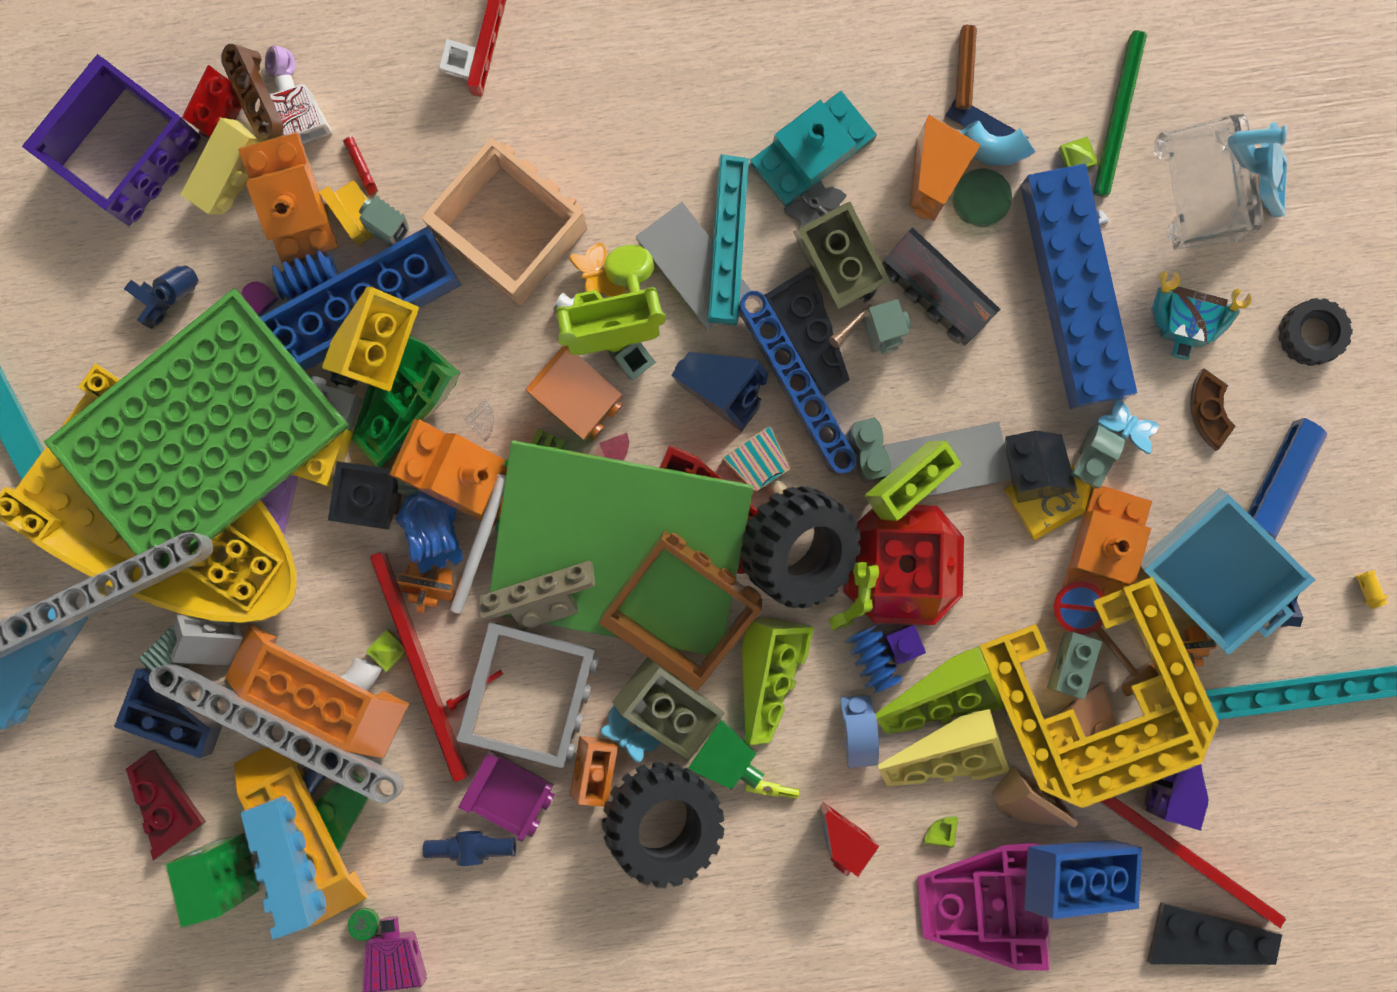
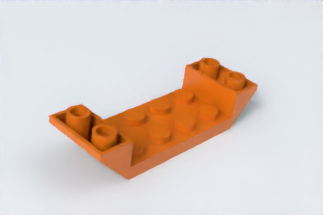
M249 624L225 676L240 698L346 752L379 758L386 756L410 705L409 703L385 691L374 695L276 645L277 636L253 624Z

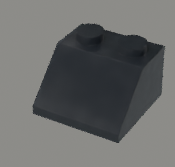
M1034 430L1005 437L1004 445L1017 503L1077 491L1074 477L1070 475L1072 469L1062 434Z

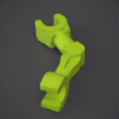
M866 562L855 563L853 574L855 585L859 586L858 598H856L855 603L852 604L850 609L828 620L833 631L842 626L843 629L852 626L855 618L872 610L873 605L870 594L871 588L875 587L879 575L878 566H867Z

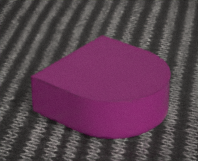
M257 281L248 283L241 292V295L259 316L279 300L268 286Z

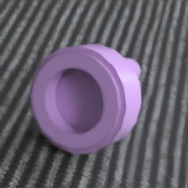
M279 46L269 47L265 55V68L268 74L278 77L293 74L295 71V60L288 49Z

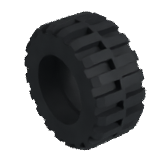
M800 486L797 489L790 487L784 489L783 494L777 492L770 496L769 502L766 504L762 503L757 508L758 513L755 517H750L747 523L749 525L748 531H744L742 542L745 545L741 547V559L744 560L743 568L745 573L749 575V580L779 604L789 608L799 607L802 609L812 607V603L819 605L825 602L826 597L836 595L839 592L838 588L848 582L850 579L848 575L853 570L855 563H857L855 561L856 555H860L861 546L857 541L861 539L859 528L856 527L857 521L844 505L817 489H811L806 486ZM814 528L813 541L807 553L795 564L787 566L789 552L795 541L804 532Z
M653 762L651 769H648L645 765L637 767V774L631 776L627 773L621 778L624 782L620 788L617 786L613 787L610 792L613 797L612 802H605L603 811L607 818L602 819V829L606 833L603 837L604 841L611 851V855L631 878L635 877L639 883L648 886L652 882L656 888L667 887V882H670L673 887L683 885V879L688 877L692 881L699 876L697 874L699 869L703 867L706 870L711 864L709 861L711 855H717L721 846L717 841L718 839H723L725 830L719 824L725 820L723 810L718 807L720 801L717 795L711 791V787L688 768L683 769L679 764L670 762L666 766L663 762ZM675 799L682 801L686 806L687 816L685 826L680 835L666 846L659 848L644 847L639 841V827L647 811L657 803L665 800Z

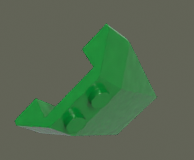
M410 334L391 391L368 385L351 439L375 466L381 468L403 445L414 419H420L425 422L447 399L461 373L435 348Z

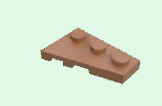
M1099 682L1087 692L1085 700L1076 698L1070 702V705L1055 714L1058 715L1073 709L1085 737L1116 726L1104 682Z

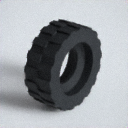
M1325 298L1306 300L1288 311L1289 313L1281 319L1282 323L1278 329L1280 331L1278 338L1281 341L1283 351H1286L1291 360L1294 359L1297 361L1296 363L1301 365L1307 364V366L1321 365L1338 358V355L1343 354L1347 350L1346 347L1350 345L1352 340L1350 338L1353 334V328L1351 329L1350 324L1352 323L1351 319L1346 315L1347 312L1344 308H1340L1338 303L1331 302ZM1310 318H1318L1328 326V340L1321 346H1311L1302 338V325Z

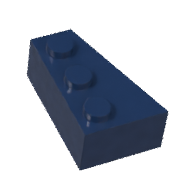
M147 668L136 669L114 727L198 758L211 755L222 725L156 692L149 683L151 672Z

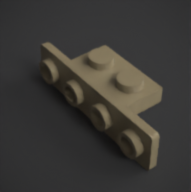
M586 561L480 596V617L483 621H488L511 613L522 630H526L577 614L578 603L572 596V593L591 588L595 585L593 564L591 561Z

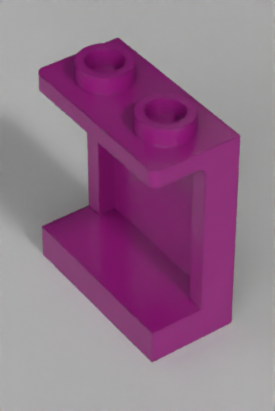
M491 750L483 760L458 808L467 813L473 811L517 835V840L523 842L527 835L532 838L541 821L537 820L536 817L541 808L547 811L555 796L551 792L554 784Z

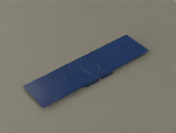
M956 98L945 115L964 127L969 126L975 121H980L984 129L994 136H1007L1016 131L973 105L969 110L957 109L955 106Z

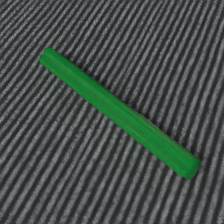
M1134 30L1129 36L1093 190L1094 195L1099 197H1108L1111 193L1147 39V34L1143 31Z

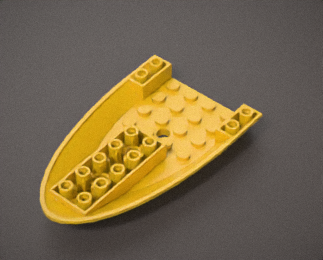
M95 363L78 386L79 389L85 392L84 396L62 426L121 379ZM47 446L16 489L4 487L0 492V521L59 560L90 577L136 556ZM260 500L211 540L213 550L206 560L131 595L152 605L187 616L223 622L243 623L259 621L278 615L291 605L297 589V571L292 552L279 525ZM225 547V552L228 556L224 562L220 563L217 559V552L220 548ZM139 566L133 571V578L136 582L142 575ZM110 580L107 581L106 585L113 588L112 582Z

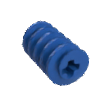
M320 250L317 251V260L315 261L309 254H306V264H302L298 257L295 258L294 268H291L287 261L283 262L282 272H280L276 265H272L273 282L283 301L285 296L290 300L294 299L296 292L302 295L307 292V288L311 290L318 286V284L320 285L338 275L332 256L328 254V257H325Z
M877 625L855 633L845 640L846 644L855 643L856 646L850 651V655L860 654L861 657L854 664L855 666L865 665V669L859 675L860 677H870V680L864 686L865 688H875L873 693L892 687L903 679L901 675H892L898 667L896 664H887L893 656L891 653H882L888 644L886 642H877L883 636L881 631H872Z

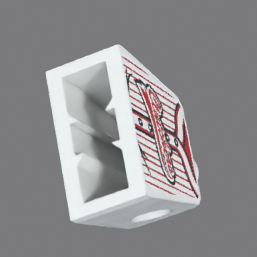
M281 75L275 79L278 92L270 94V97L284 126L283 135L298 131L302 144L333 134L312 93L305 84L295 86L291 75Z

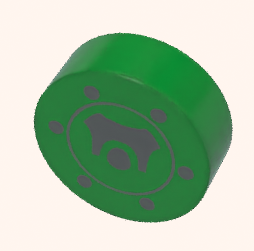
M370 908L358 909L348 920V931L356 940L365 941L372 938L380 927L378 914Z

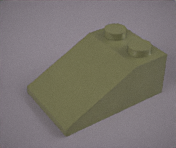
M847 202L793 231L805 257L837 309L890 282L851 202Z
M648 657L612 701L624 718L687 760L692 757L725 714L701 693Z

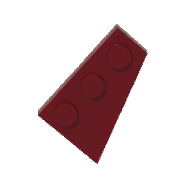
M155 749L150 750L126 768L135 802L139 804L144 820L142 826L150 840L152 847L150 853L153 860L158 859L206 823V820Z

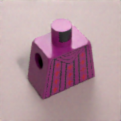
M398 916L381 918V935L373 936L366 943L363 992H382L421 987L427 980V974L415 932L400 933Z

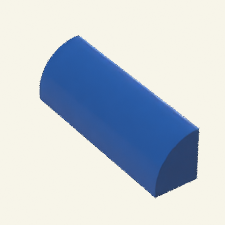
M1307 418L1292 422L1248 511V514L1275 540L1327 437V432L1321 426Z

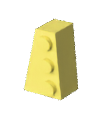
M220 118L180 194L207 214L224 215L231 208L233 201L249 179L238 149L262 142L256 138L249 122Z

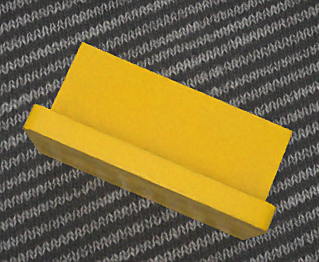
M354 180L336 192L330 186L319 192L351 239L358 246L374 237L372 233L364 228L359 220L361 216L359 210L367 200V197Z

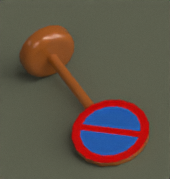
M1085 581L1072 582L1064 586L1056 595L1053 604L1054 616L1059 625L1068 632L1082 635L1095 631L1130 673L1121 683V690L1125 696L1134 694L1131 686L1158 676L1152 663L1145 664L1136 669L1101 627L1103 624L1093 603L1094 600L1105 596L1101 589Z

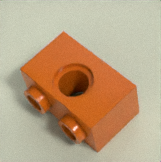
M579 736L570 796L579 805L604 807L605 802L609 801L618 748L609 739Z

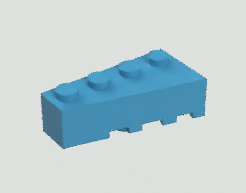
M51 608L48 618L53 622L56 614L55 610ZM88 616L0 658V729L5 730L15 724L19 725L26 720L30 714V707L88 620ZM22 622V624L20 625V633L22 634V636H24L27 627L26 624Z
M284 795L241 812L250 852L253 855L257 854L259 859L255 863L257 881L265 885L267 891L266 899L262 900L265 913L271 912L275 927L270 928L272 940L309 927L326 913L324 893L322 890H318L314 880L316 878L314 864L311 860L307 859L304 848H306L304 835L300 830L297 831L294 822L296 817L294 806L290 801H287Z

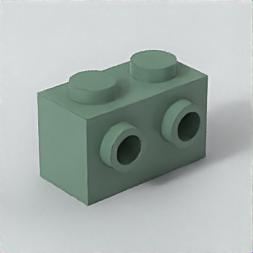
M898 299L870 307L862 319L873 353L881 350L882 354H887L898 350V346L903 344V340L909 334L908 329H911L909 316L906 311L902 312Z

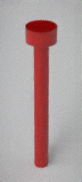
M501 669L489 676L487 685L504 674ZM471 689L454 700L450 698L446 701L451 711L457 708L458 703L469 697Z

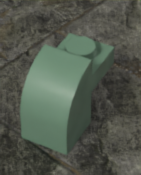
M641 342L627 345L623 350L617 352L608 351L614 362L632 381L656 363Z
M1099 424L1092 426L1077 452L1081 456L1070 475L1095 489H1099L1113 463L1118 461L1125 444V439Z

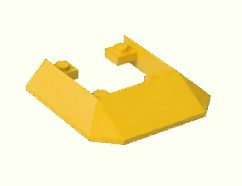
M1153 577L1093 601L1105 630L1126 621L1134 620L1158 673L1157 677L1131 686L1143 714L1140 717L1085 737L1073 709L1044 720L1020 664L1048 652L1037 624L979 645L1040 790L1081 808L1202 764L1219 723Z

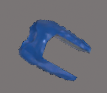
M422 491L405 498L396 517V522L404 529L405 538L409 546L408 556L410 560L414 563L417 562L419 572L424 574L430 571L433 564L438 569L447 567V560L457 565L463 561V555L459 548L455 527L453 526L456 509Z

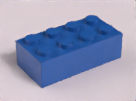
M1117 840L1028 846L1025 910L1050 919H1060L1139 909L1142 847Z

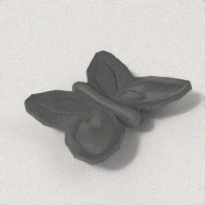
M820 180L808 189L806 194L800 196L802 200L793 201L787 207H784L783 210L790 217L800 219V227L820 217L819 214L824 215L828 213L824 208L832 210L839 207L847 195L834 187L825 188Z

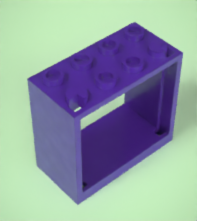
M97 54L22 147L102 209L130 227L133 222L141 218L144 208L151 199H155L161 193L162 186L168 178L178 172L180 164L185 157L196 150L202 136L178 114ZM127 90L169 123L107 199L66 168L64 164L122 92Z

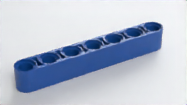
M752 290L747 292L739 302V314L826 467L835 474L850 472L856 465L855 453L769 302L759 291ZM748 299L756 300L760 305V311L750 313L745 307V301ZM762 325L772 326L775 331L774 338H763L760 334V327ZM783 350L789 355L787 365H780L776 362V351ZM792 376H799L803 380L804 387L801 391H795L790 387L789 382ZM812 401L818 406L817 416L810 417L805 413L804 406L806 402ZM822 427L831 429L833 433L831 442L825 443L820 439L819 431ZM838 452L845 454L848 460L846 467L843 469L838 468L834 463V457Z

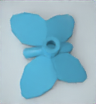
M1118 400L1115 402L1112 408V415L1101 416L1098 420V423L1106 429L1120 432L1122 438L1127 439L1130 436L1131 442L1146 454L1151 453L1152 444L1149 437L1154 435L1159 428L1158 423L1150 420L1138 421L1137 416L1131 417L1130 410L1123 401Z
M615 705L609 711V725L604 726L600 730L601 734L605 737L618 741L620 747H626L628 754L638 763L642 761L644 752L655 750L661 743L645 731L635 733L638 727L633 724L629 728L630 721L620 714Z

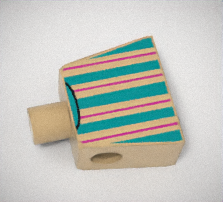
M770 426L722 458L728 468L744 484L754 485V494L766 488L772 496L777 492L783 494V490L787 489L780 477L789 472L790 467Z

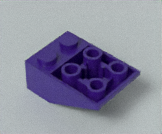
M1201 764L1154 781L1152 788H1149L1145 795L1146 812L1169 822L1202 830L1209 798Z

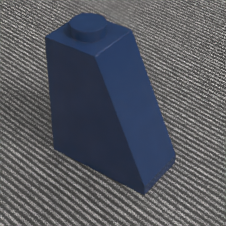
M688 352L685 358L677 363L675 371L671 376L683 389L742 432L760 408L762 399L758 397L760 385L766 384L768 373L756 359Z

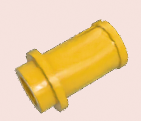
M1375 569L1355 576L1366 599L1363 602L1364 605L1368 604L1369 609H1375L1388 604L1386 598L1389 596L1384 594Z

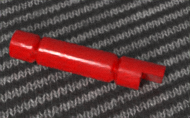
M354 137L345 138L343 143L348 150V154L361 178L368 195L376 194L379 190L372 175H370V171L357 147Z

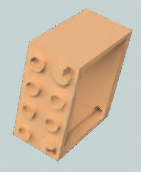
M491 137L421 219L437 239L521 307L588 229L585 221L586 216L582 212L583 207L574 198L569 197L566 199L559 193L561 189L551 179L547 178L544 181L536 174L538 170L528 160L524 159L521 162L514 156L515 151L511 146L506 145L503 141L499 144ZM500 168L566 221V224L517 281H514L450 227Z

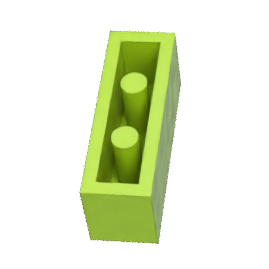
M946 440L927 441L864 496L880 519L898 521L956 471L962 463Z

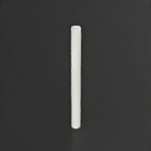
M497 475L494 488L450 608L455 613H462L504 495L505 475Z

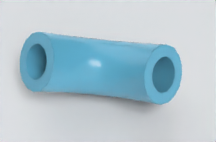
M975 121L960 131L963 135L980 144L973 159L990 166L1011 165L1035 153L1033 146L1021 128L1007 136H994L984 129L980 121Z

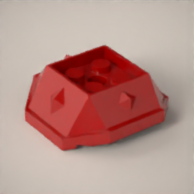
M915 505L898 521L882 520L872 508L857 522L856 527L859 528L861 539L857 543L860 544L861 548L860 555H856L855 561L857 563L866 562L867 566L876 565L879 569L875 587L871 588L870 594L873 607L871 611L865 613L873 623L935 625L963 597L964 536L938 506ZM902 556H908L913 561V568L908 573L903 572L899 567V560ZM851 570L848 575L850 579L843 585V593L855 603L856 598H858L859 586L855 585L853 570Z

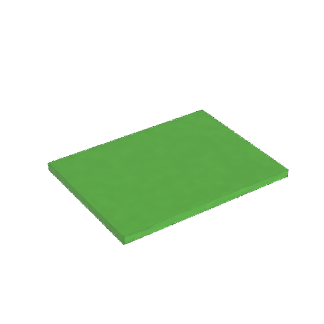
M233 288L47 438L44 443L137 556L186 532L204 534L210 540L214 539L348 429L350 425L239 291ZM196 539L191 541L189 545L192 555L199 549ZM165 553L161 558V564L164 568L170 563L168 553Z
M513 440L510 445L490 592L576 564L591 561L594 567L595 585L591 588L572 593V596L578 603V613L545 624L619 638L599 624L602 612L664 530L669 534H678L686 541V546L695 552L697 550L702 551L711 559L713 565L719 569L725 568L736 577L741 547L743 545L742 537L746 529L754 485ZM663 549L618 610L674 649L708 655L726 632L732 596L669 551ZM511 613L503 615L505 617L514 618Z

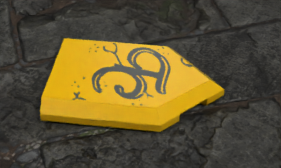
M1074 477L1077 491L1017 503L1013 485L1004 489L1031 538L1035 541L1084 513L1091 486Z

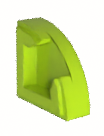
M946 816L936 820L927 829L923 842L925 844L954 848L958 817Z

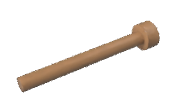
M871 304L866 306L838 335H832L829 338L830 344L838 347L842 343V338L864 318L868 309L873 306Z

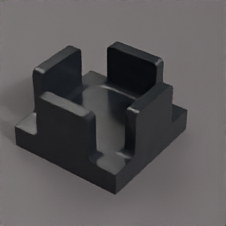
M337 461L328 521L389 530L392 515H398L401 494L397 492V479L389 475L391 469Z

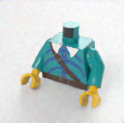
M1162 271L1158 275L1162 287L1157 289L1151 310L1156 325L1161 330V338L1175 342L1172 357L1189 360L1192 347L1201 348L1211 342H1215L1233 324L1240 313L1239 308L1243 309L1251 304L1252 297L1248 293L1243 301H1237L1236 298L1241 293L1240 288L1231 293L1232 303L1227 304L1228 299L1179 287L1181 279L1177 272H1174L1171 281L1165 282L1168 274L1166 271Z

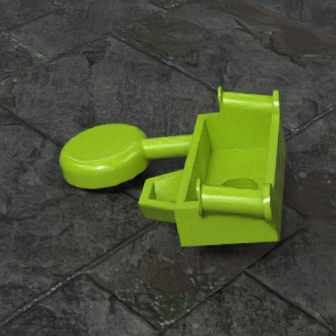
M634 244L623 245L611 251L605 259L604 271L608 280L615 285L628 286L629 293L603 298L597 290L576 294L573 305L556 308L555 313L560 333L558 335V342L563 346H569L572 355H584L603 350L617 352L623 350L627 345L653 340L660 336L659 326L666 322V315L661 311L657 289L649 287L641 290L639 285L648 279L654 271L653 258L647 249Z

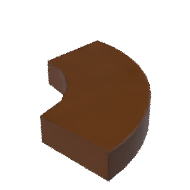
M1203 368L1198 373L1192 387L1190 398L1191 414L1201 437L1216 451L1221 448L1236 426L1227 417L1224 409V394L1228 385Z

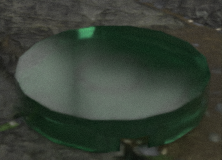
M985 168L971 170L965 174L958 182L953 194L954 208L959 217L964 222L981 228L995 225L1002 220L1010 209L1012 202L1010 184L1004 176L994 170Z

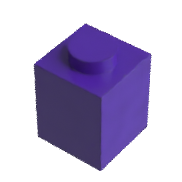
M907 625L882 636L884 642L888 644L887 649L893 656L892 661L894 664L899 665L926 654L915 625Z

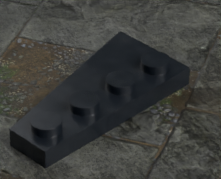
M810 266L764 296L807 371L823 396H826L847 383L850 378L839 346L834 347L829 342V338L834 335L833 327L815 280L813 268Z
M1160 902L1147 962L1150 964L1276 965L1282 934Z

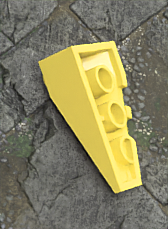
M990 709L975 711L961 716L878 764L879 771L887 786L923 784L928 778H942L943 782H953L955 776L969 775L971 780H982L1007 773L1010 770Z

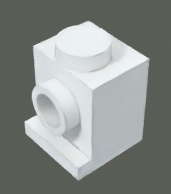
M446 39L439 68L440 72L468 80L475 47Z

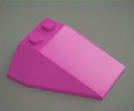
M1038 843L1005 844L919 875L918 884L923 938L1015 970L1049 971V918L1025 910L1028 846H1038Z

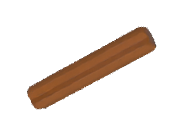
M965 24L960 30L955 104L959 110H969L973 102L977 36L975 25Z

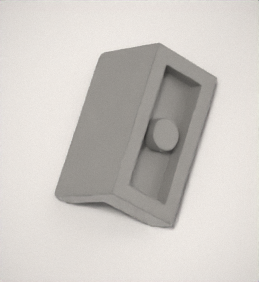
M176 615L173 626L177 643L172 652L171 659L173 663L231 665L242 642L238 623Z

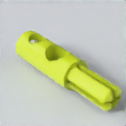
M760 781L755 789L748 784L745 787V792L773 797L781 796L798 799L800 794L799 789L780 786L778 783ZM766 786H770L772 789L770 791H765L763 788Z

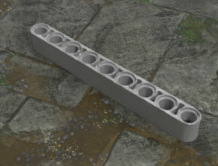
M192 532L180 534L1 620L0 658L206 560L213 550L212 541L204 534ZM196 539L199 549L192 555L189 545L191 541ZM165 553H168L170 563L164 568L161 564V558ZM139 566L142 575L136 582L133 578V571ZM110 580L113 584V591L107 595L105 584ZM82 594L84 605L79 609L76 601L78 596ZM51 608L55 610L56 614L53 622L48 618ZM22 622H24L27 627L24 636H22V634L20 633V625L22 624Z
M161 665L154 668L150 673L149 683L156 692L382 804L389 803L398 797L403 790V780L397 773L359 754L346 752L240 698L235 692L181 665ZM167 670L173 675V682L170 686L164 681V674ZM194 684L199 686L201 691L198 700L191 695V687ZM220 698H224L228 703L226 713H222L218 708ZM248 711L252 712L256 718L253 727L245 722V715ZM274 725L280 726L283 730L281 740H276L272 735ZM302 738L309 741L311 745L309 754L303 753L299 748V742ZM329 752L334 753L338 757L336 768L329 766L326 762V756ZM355 766H360L365 770L366 778L364 781H359L354 777L353 770ZM382 780H388L392 783L394 790L391 795L382 792L380 787Z

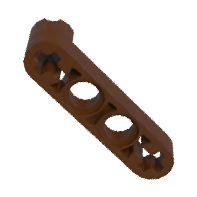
M228 44L222 51L221 62L256 138L260 141H265L282 136L284 132L282 120L259 74L262 61L260 53L236 44ZM248 75L249 82L248 86L245 88V79ZM259 98L260 106L259 110L256 112L255 105L257 99Z

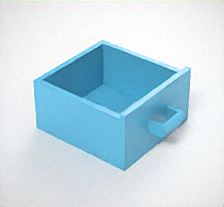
M1220 487L1144 555L1141 564L1143 570L1150 577H1153L1154 581L1228 655L1257 630L1267 638L1294 614L1286 605L1315 581L1269 533ZM1279 611H1284L1266 628L1263 627V625L1267 623L1272 617H1274Z

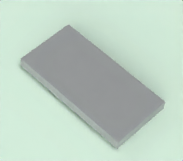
M681 202L636 236V240L650 252L653 262L705 329L708 330L716 324L707 322L713 240L684 203ZM742 278L740 300L743 295L751 291Z
M1000 422L882 446L889 455L891 473L927 441L946 440L962 465L925 497L1012 479Z

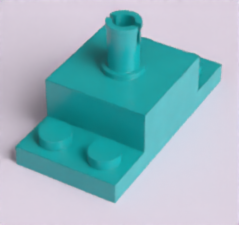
M840 90L825 103L820 99L775 133L773 143L750 159V164L784 207H787L817 182L876 139L877 134L842 90Z

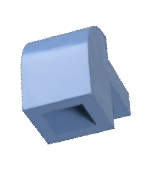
M871 696L841 697L840 706L844 724V746L848 768L877 766L879 761V739L876 714L873 713Z

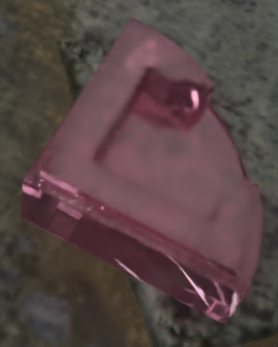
M627 433L600 442L605 458L625 460L629 451V437Z

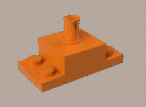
M298 131L238 149L249 177L245 182L266 239L267 241L273 240L281 264L285 261H294L297 257L298 259L304 258L306 254L310 256L315 255L319 250L325 252L339 247Z
M414 419L389 475L481 521L497 475L506 476L507 466H504L505 460L457 433H444L420 419ZM503 498L500 503L493 526L496 525V520L499 518V515L501 513Z
M1102 485L1099 489L1091 487L1086 511L1083 514L1062 588L1072 582L1085 581L1096 585L1107 596L1135 584L1152 529L1145 526L1152 501Z

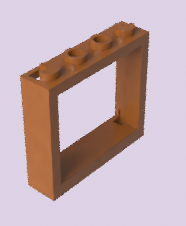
M664 530L602 612L599 624L698 692L762 611L763 599L760 598L761 595L756 589L749 585L745 587L736 581V577L732 572L725 568L719 569L713 565L711 559L705 553L699 550L695 552L686 546L687 543L681 536L675 533L669 534ZM663 549L669 551L746 605L700 665H697L618 610Z

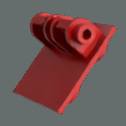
M207 65L182 118L199 129L198 133L200 135L210 138L220 118L236 120L242 106L230 81L213 67Z

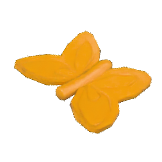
M599 242L592 245L586 251L585 256L579 254H571L569 256L576 269L583 272L581 278L586 280V292L597 290L599 294L603 293L612 297L625 294L624 286L613 284L605 275L602 266L607 257V251L603 243Z

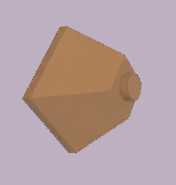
M1014 765L992 791V795L998 803L996 808L1008 818L1015 816L1023 822L1075 828L1078 825L1077 820L1062 799L1040 790L1034 778Z

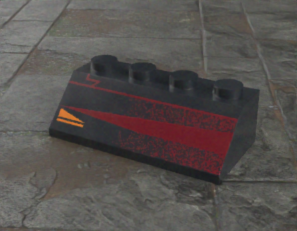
M913 227L882 262L890 282L893 284L897 282L905 290L903 292L904 295L912 303L917 304L918 302L926 310L925 314L932 322L942 324L948 330L946 333L949 338L957 344L962 343L966 346L1001 310Z

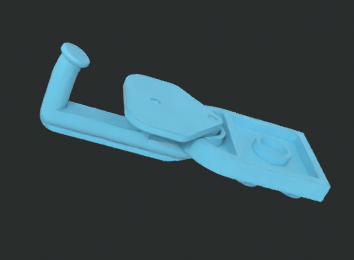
M1272 122L1269 129L1235 132L1228 137V145L1241 167L1248 169L1252 173L1259 174L1258 196L1259 200H1263L1264 208L1269 210L1272 217L1285 216L1287 158L1283 152L1282 145L1286 141L1287 127L1284 125L1280 128L1277 122ZM1262 144L1261 148H1255L1254 145Z

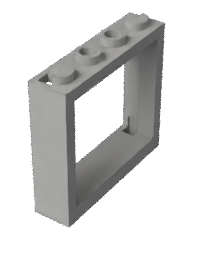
M489 622L457 741L563 768L565 761L571 762L576 744L570 743L573 731L579 733L583 715L578 714L580 703L587 704L591 686L586 685L589 673L595 674L599 660L598 656H594L595 649L503 624ZM500 635L583 656L557 755L473 734Z

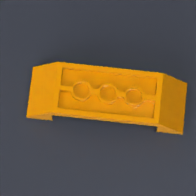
M265 747L234 763L237 795L245 811L284 795L287 801L293 804L296 813L294 822L297 831L300 830L303 833L306 841V848H304L306 857L312 861L316 870L315 883L318 890H322L326 899V913L311 924L313 927L367 899L368 896L356 871L354 870L348 874L296 766L300 763Z

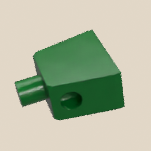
M723 719L717 724L688 767L691 771L731 790L739 779L755 789L765 775L750 764L757 752Z

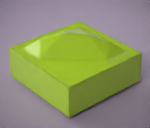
M1088 136L1062 144L1058 148L1065 167L1086 163L1088 169L1096 166L1098 163Z
M389 629L366 650L386 672H389L405 655L401 641Z

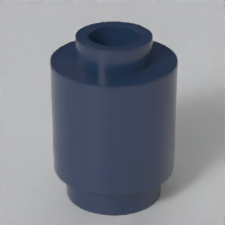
M175 266L153 280V293L159 301L173 305L195 290L198 284V277L189 266Z

